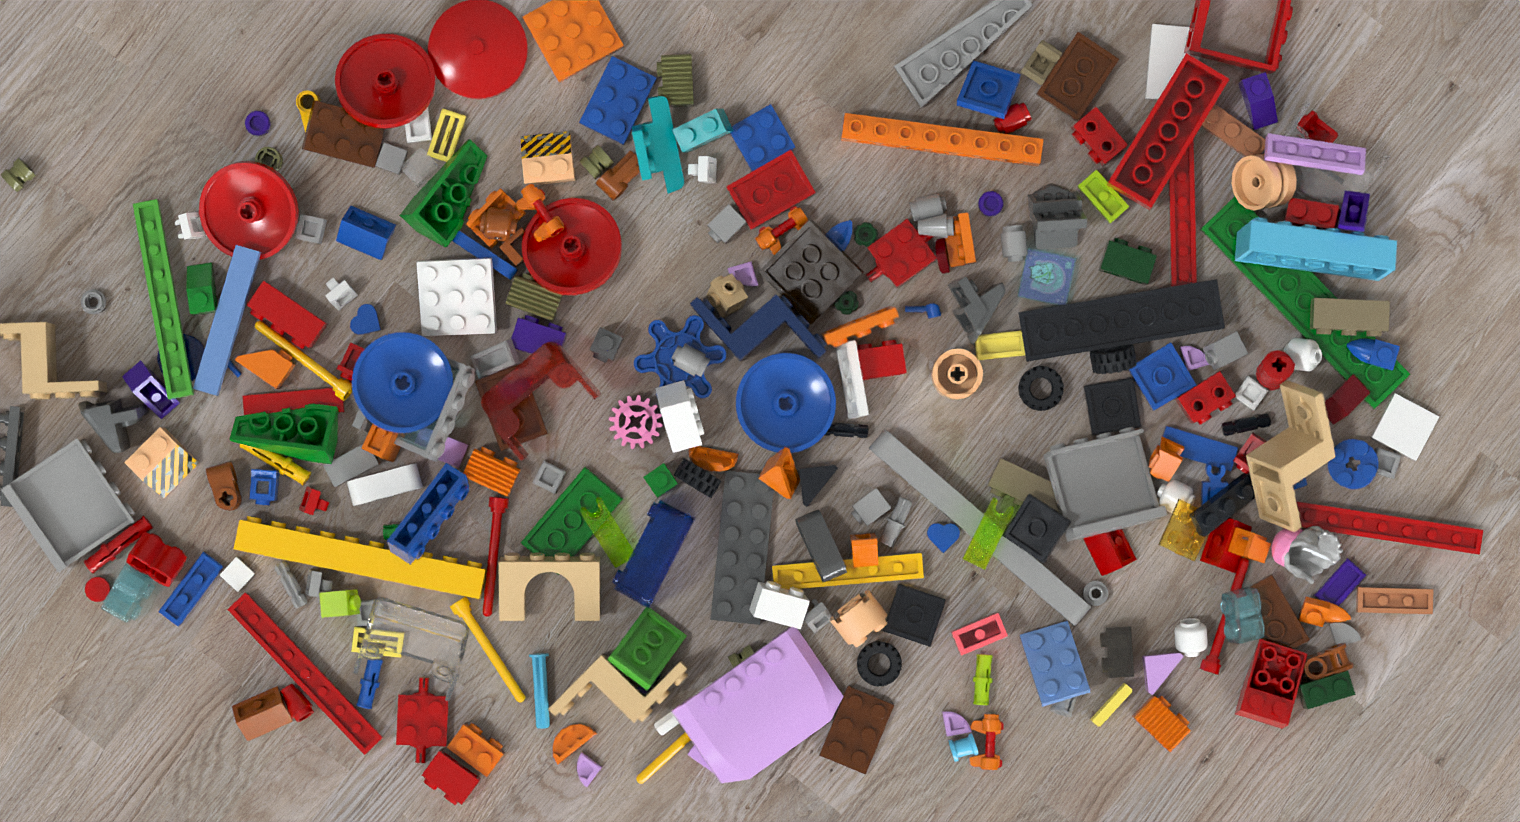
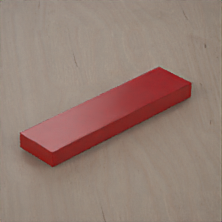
M333 388L242 396L244 415L266 412L267 414L281 412L284 408H290L291 410L305 408V405L308 404L338 407V413L345 412L344 401L335 395Z

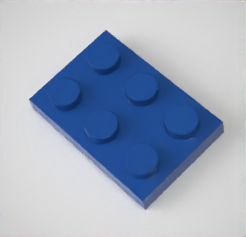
M612 56L579 124L625 145L632 126H634L657 78Z

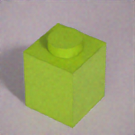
M358 589L319 593L321 618L360 614L361 599L358 595Z

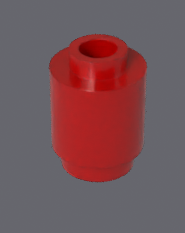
M1023 102L1010 105L1005 118L996 117L993 119V122L999 133L1003 131L1004 134H1010L1027 126V122L1031 121L1032 118Z

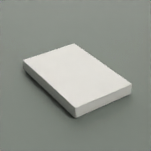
M1152 24L1145 99L1158 100L1186 54L1184 50L1189 27ZM1191 55L1192 57L1196 58L1197 60H1199V58H1200V57H1198V56Z
M856 340L848 341L836 346V353L848 418L854 419L869 415Z

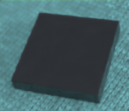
M1133 378L1083 386L1091 435L1120 431L1128 427H1141Z
M1028 494L1002 536L1040 562L1046 563L1072 521L1034 495Z
M898 584L886 619L887 625L883 628V631L931 647L946 599Z

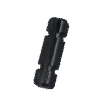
M1266 413L1258 415L1256 418L1252 416L1235 420L1233 423L1232 421L1221 424L1223 435L1229 436L1235 434V432L1238 434L1256 430L1258 427L1271 426L1269 414Z
M834 423L831 424L825 435L830 436V434H834V436L840 437L857 436V438H867L869 427L862 424L855 426V424Z

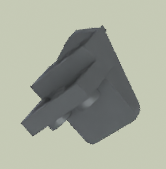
M1050 183L1033 194H1028L1029 216L1033 222L1035 246L1038 249L1075 247L1077 245L1079 228H1087V217L1082 211V199L1077 191L1070 192L1068 189Z
M965 276L952 281L947 286L960 305L952 312L963 330L967 332L969 341L974 344L1003 298L1006 289L1003 282L977 294L978 288L972 279L968 280Z
M121 398L96 404L88 401L78 403L81 415L114 453H122L130 448L126 426L137 424L138 421L143 420L142 416L149 413L146 404L123 408Z

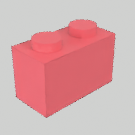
M997 612L950 631L960 655L967 654L1008 636Z

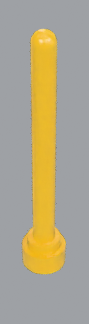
M257 321L255 323L256 330L331 385L335 395L342 401H345L352 394V382L348 379L344 380L335 377L264 322Z
M465 596L449 606L454 615L457 614L459 618H463L516 701L523 702L525 700L524 693L470 612L472 609L468 598Z
M686 732L637 775L636 780L638 783L643 784L691 741Z

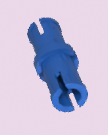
M368 657L364 677L360 679V684L362 685L356 706L372 709L376 688L380 686L378 679L384 660Z

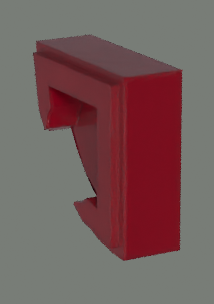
M945 238L936 239V258L941 274L950 273Z

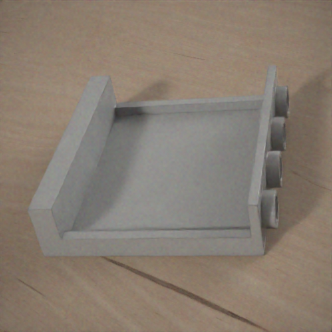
M1128 427L1120 430L1118 435L1112 436L1111 432L1097 435V440L1088 441V438H1082L1073 441L1074 445L1065 447V443L1051 446V450L1043 455L1059 513L1072 521L1065 531L1067 542L1160 520L1167 516L1166 507H1159L1139 435L1144 433L1143 429L1134 430V427Z
M77 438L1 489L58 573L130 523H133L132 516L135 515L128 502L122 504L117 497L121 492L112 481L108 484L103 475L107 472L99 460L94 463L90 458L89 454L92 453V450L85 440L79 442Z

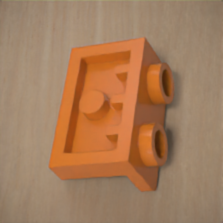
M968 212L960 213L957 216H953L954 236L945 238L950 267L970 265L976 262Z
M471 722L470 725L464 723L447 748L488 777L505 754L501 750L503 745L492 737L488 740L482 736L483 730Z

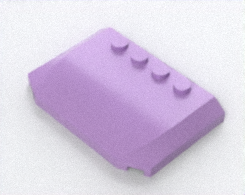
M790 626L700 692L672 709L671 712L719 782L727 783L752 778L830 722L843 695L799 630Z

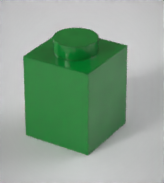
M665 463L643 477L657 498L678 485V482Z

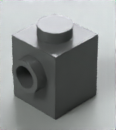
M600 327L590 351L594 352V358L604 363H607L608 359L614 361L624 338Z

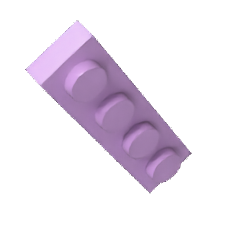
M1269 133L1265 137L1264 160L1358 175H1362L1365 172L1366 148Z

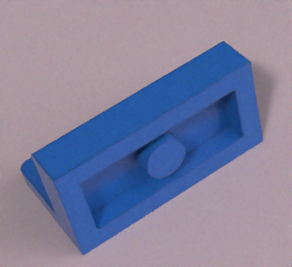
M350 205L341 220L336 241L381 260L387 243L395 231L396 224Z

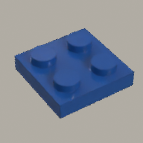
M973 61L957 98V106L1004 119L1019 84L1020 74Z
M771 104L733 125V132L730 133L751 171L796 148Z
M1172 343L1165 345L1138 361L1137 366L1134 368H1129L1130 374L1153 411L1196 386L1195 381Z

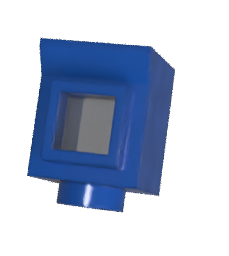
M251 469L249 499H256L255 504L270 505L271 501H277L279 471Z

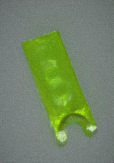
M597 497L598 510L595 513L588 512L585 507H581L579 511L612 564L617 568L637 555L602 498Z
M995 497L991 498L962 558L984 570L1015 511V507L1009 506L1005 513L999 514L996 511L998 500Z

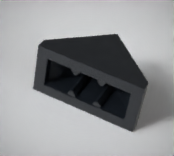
M829 465L799 469L804 506L808 507L838 467Z

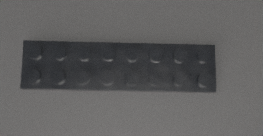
M1217 279L1018 312L1027 362L1225 329Z

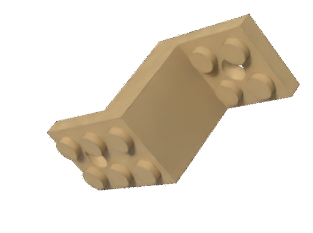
M47 322L0 324V337L8 341H21L22 393L29 394L30 399H50V394H55V398L71 399L75 398L77 393H80V397L97 398L100 397V393L107 392V382H57L55 324Z
M1286 380L1280 384L1289 427L1247 454L1246 458L1260 519L1296 532L1302 527L1293 485L1336 456L1322 392Z
M603 653L548 710L554 716L559 712L564 715L575 704L572 699L576 695L582 697L592 687L589 683L592 681L633 723L638 719L642 722L653 711L650 706L655 701L660 704L670 694L668 688L673 683L678 686L687 677L688 674L685 671L688 669V666L681 660L645 695L637 689L638 687L621 670L607 661L608 657Z

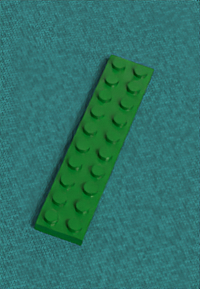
M1234 196L1200 230L1305 339L1317 342L1322 351V357L1345 381L1353 373L1371 391L1364 399L1365 402L1372 409H1375L1410 373L1397 360L1394 369L1391 371L1367 364L1356 358L1348 349L1347 343L1358 339H1376L1375 337L1366 336V332L1357 331L1356 336L1341 335L1339 330H1332L1331 335L1316 334V329H1310L1311 299H1337L1312 272L1235 261L1237 232L1251 220L1259 217L1253 210L1242 206Z

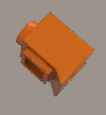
M1161 437L1160 446L1157 445L1150 456V474L1157 479L1169 482L1183 460V457L1180 455L1184 450V446Z
M1236 527L1228 551L1265 563L1271 543L1266 542V537Z

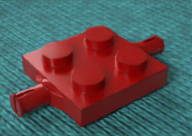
M907 218L867 247L875 259L876 267L865 274V276L872 283V281L883 274L891 280L896 288L900 287L937 260L928 244V241L934 236L919 235L918 230L914 228Z
M419 677V691L411 695L398 694L396 745H409L416 748L415 763H420V753L422 754L421 763H426V748L432 746L446 747L448 696H436L428 693L429 678H425V686L423 687V677Z

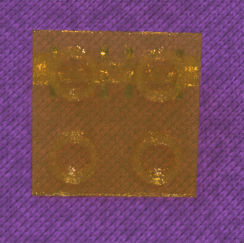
M1178 499L1158 545L1195 562L1205 537L1198 534L1190 517V514L1198 508Z

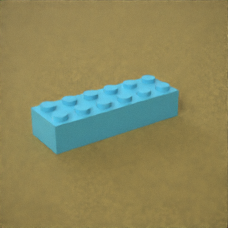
M1254 218L1237 232L1235 261L1374 281H1380L1395 271L1397 241L1389 240V237L1385 235L1367 237L1362 232L1346 234L1341 233V230L1336 228L1318 230L1314 225L1297 227L1292 226L1291 222L1280 221L1277 224L1269 223L1265 218Z

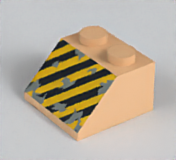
M570 131L521 136V158L524 184L526 186L529 184L543 185L576 181Z
M159 427L124 463L143 482L165 498L200 462L166 428Z

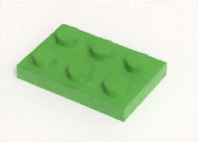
M646 606L607 661L648 690L687 635Z

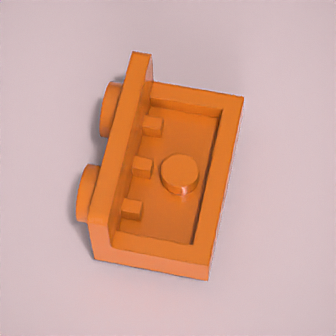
M500 188L498 191L490 193L486 198V203L469 215V221L466 225L492 249L499 241L487 239L484 236V232L480 231L482 213L487 212L490 207L508 209L513 212V219L519 221L526 212L524 210L517 211L515 209L516 203Z

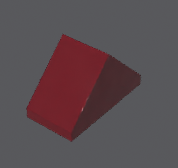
M1354 373L1324 399L1327 418L1333 425L1348 416L1371 392Z

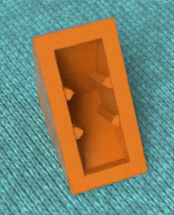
M785 447L767 460L758 479L786 499L792 498L800 478L790 449Z
M876 534L850 535L853 568L877 566L878 546Z

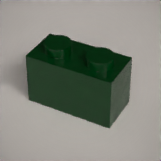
M1114 238V241L1109 240L1098 271L1146 286L1149 283L1157 255L1151 254L1152 249L1138 245L1137 249L1129 247V242L1122 239Z
M1348 670L1321 679L1301 682L1298 688L1302 706L1307 710L1356 695Z

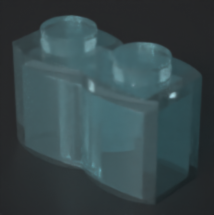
M126 564L103 602L101 609L125 623H129L131 619L135 621L143 609L139 606L144 597L148 599L155 588L152 585L153 579Z
M1245 587L1222 593L1220 607L1226 618L1224 634L1228 641L1241 644L1264 638L1265 630L1261 616V600L1258 590Z

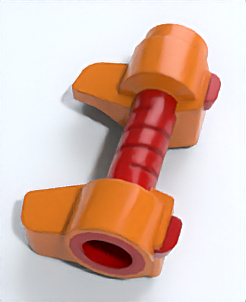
M534 184L524 187L521 190L523 198L516 202L515 209L517 211L536 210L544 221L534 232L536 241L540 242L548 237L558 235L563 231L565 222L558 216L552 217L543 203L545 200L544 191L535 187Z
M793 206L790 208L788 213L789 219L774 229L769 226H763L759 229V234L755 240L762 250L769 248L772 254L775 255L781 249L778 237L793 227L799 231L809 221L800 207Z
M984 714L983 720H974L971 724L972 730L986 734L985 753L969 758L970 764L974 767H981L983 770H998L1002 766V760H1000L999 755L995 754L996 735L1000 734L1004 727V724L1000 722L999 714Z

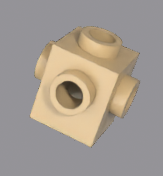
M733 274L726 277L719 276L710 283L711 286L707 292L708 301L717 309L722 318L744 307L748 296L745 293L743 284L736 280Z

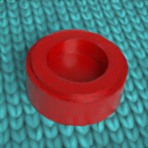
M103 577L91 578L85 585V594L91 601H104L111 594V585Z

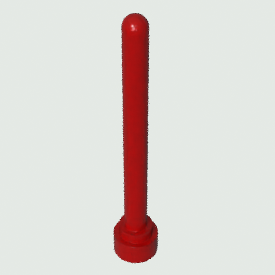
M489 496L488 507H491L490 512H493L482 610L483 615L486 617L491 616L493 611L502 515L508 509L509 498Z
M1242 558L1239 561L1209 656L1206 655L1205 660L1202 659L1199 668L1201 670L1219 675L1222 666L1220 665L1219 655L1249 566L1247 558Z

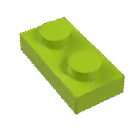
M1096 169L1077 187L1110 224L1129 206L1113 188L1107 185L1106 179Z

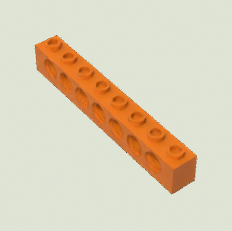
M845 113L841 137V141L1037 167L1041 163L1044 140Z

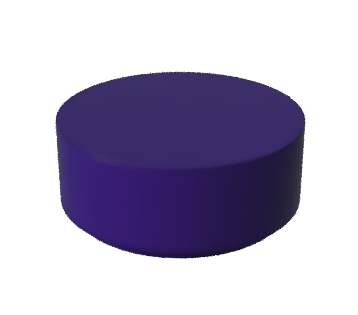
M253 111L246 117L245 127L250 134L263 136L270 130L271 121L264 112Z
M985 192L979 198L978 208L985 216H996L1003 208V199L997 192Z

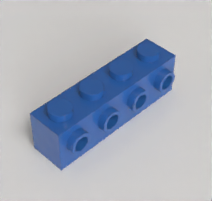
M447 463L443 466L387 540L391 553L410 565L415 559H419L423 555L425 545L430 539L433 540L438 535L440 525L444 520L450 519L454 513V507L459 500L463 501L468 495L469 483L467 475Z

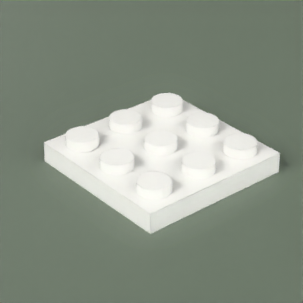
M492 258L417 261L422 336L492 334L497 332Z

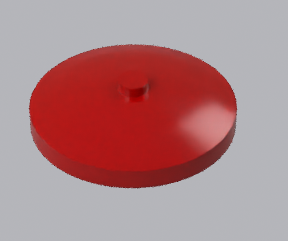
M467 0L453 5L437 19L429 36L428 56L434 66L436 77L448 90L469 99H488L504 93L520 78L527 62L528 43L521 23L507 8L489 0Z
M376 34L359 40L343 54L337 65L335 86L342 107L352 118L370 127L395 128L410 123L427 109L434 96L436 79L432 61L420 45L400 35Z
M239 161L223 167L207 181L200 197L199 215L207 237L220 251L232 257L235 246L238 245L261 252L259 260H262L279 252L291 240L298 223V203L292 187L278 171L259 162Z
M581 198L561 199L546 205L545 207L552 217L558 216L560 219H563L565 226L558 235L538 242L534 232L544 221L538 212L530 220L522 239V256L530 275L543 288L561 295H580L600 287L613 275L622 254V238L614 218L599 204Z

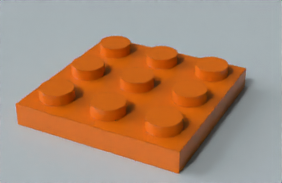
M551 0L523 16L526 25L559 83L624 47L599 0Z
M888 306L822 332L821 335L826 344L836 347L847 343L846 337L854 335L859 338L871 333L870 328L878 326L881 329L895 323L894 318L899 316L895 307Z

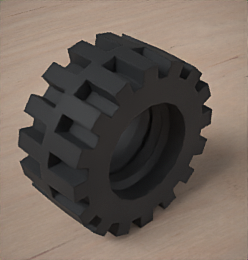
M1133 344L1090 351L1092 370L1096 374H1112L1114 372H1122L1123 370L1127 371L1130 370L1129 368L1137 366Z
M1036 366L1027 370L1021 377L1018 385L1019 396L1023 403L1030 409L1037 411L1053 408L1059 403L1064 393V384L1061 376L1054 369L1047 366ZM1037 378H1044L1051 384V393L1045 399H1038L1031 393V384Z
M683 458L674 473L675 477L710 498L713 497L722 482Z
M882 641L866 645L860 651L857 658V669L861 678L873 686H886L894 682L902 668L901 656L897 649L891 644ZM877 653L886 655L890 661L888 671L880 675L873 673L868 665L871 656Z

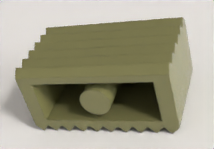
M691 54L661 55L662 62H657V77H662L663 86L658 87V96L666 97L669 107L694 106Z
M523 273L521 277L515 276L505 304L554 322L563 295L543 288L538 283H535L536 281L530 275Z

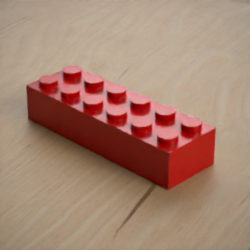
M1186 53L1107 185L1150 211L1229 81V78Z

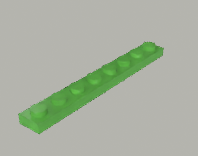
M159 200L133 204L167 398L171 400L194 395Z

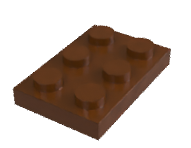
M1077 32L1036 95L1078 122L1119 61V58Z
M313 101L302 150L375 168L384 128L364 125L352 118L342 107Z
M522 363L475 381L501 451L548 434Z
M847 686L819 756L866 775L894 704Z

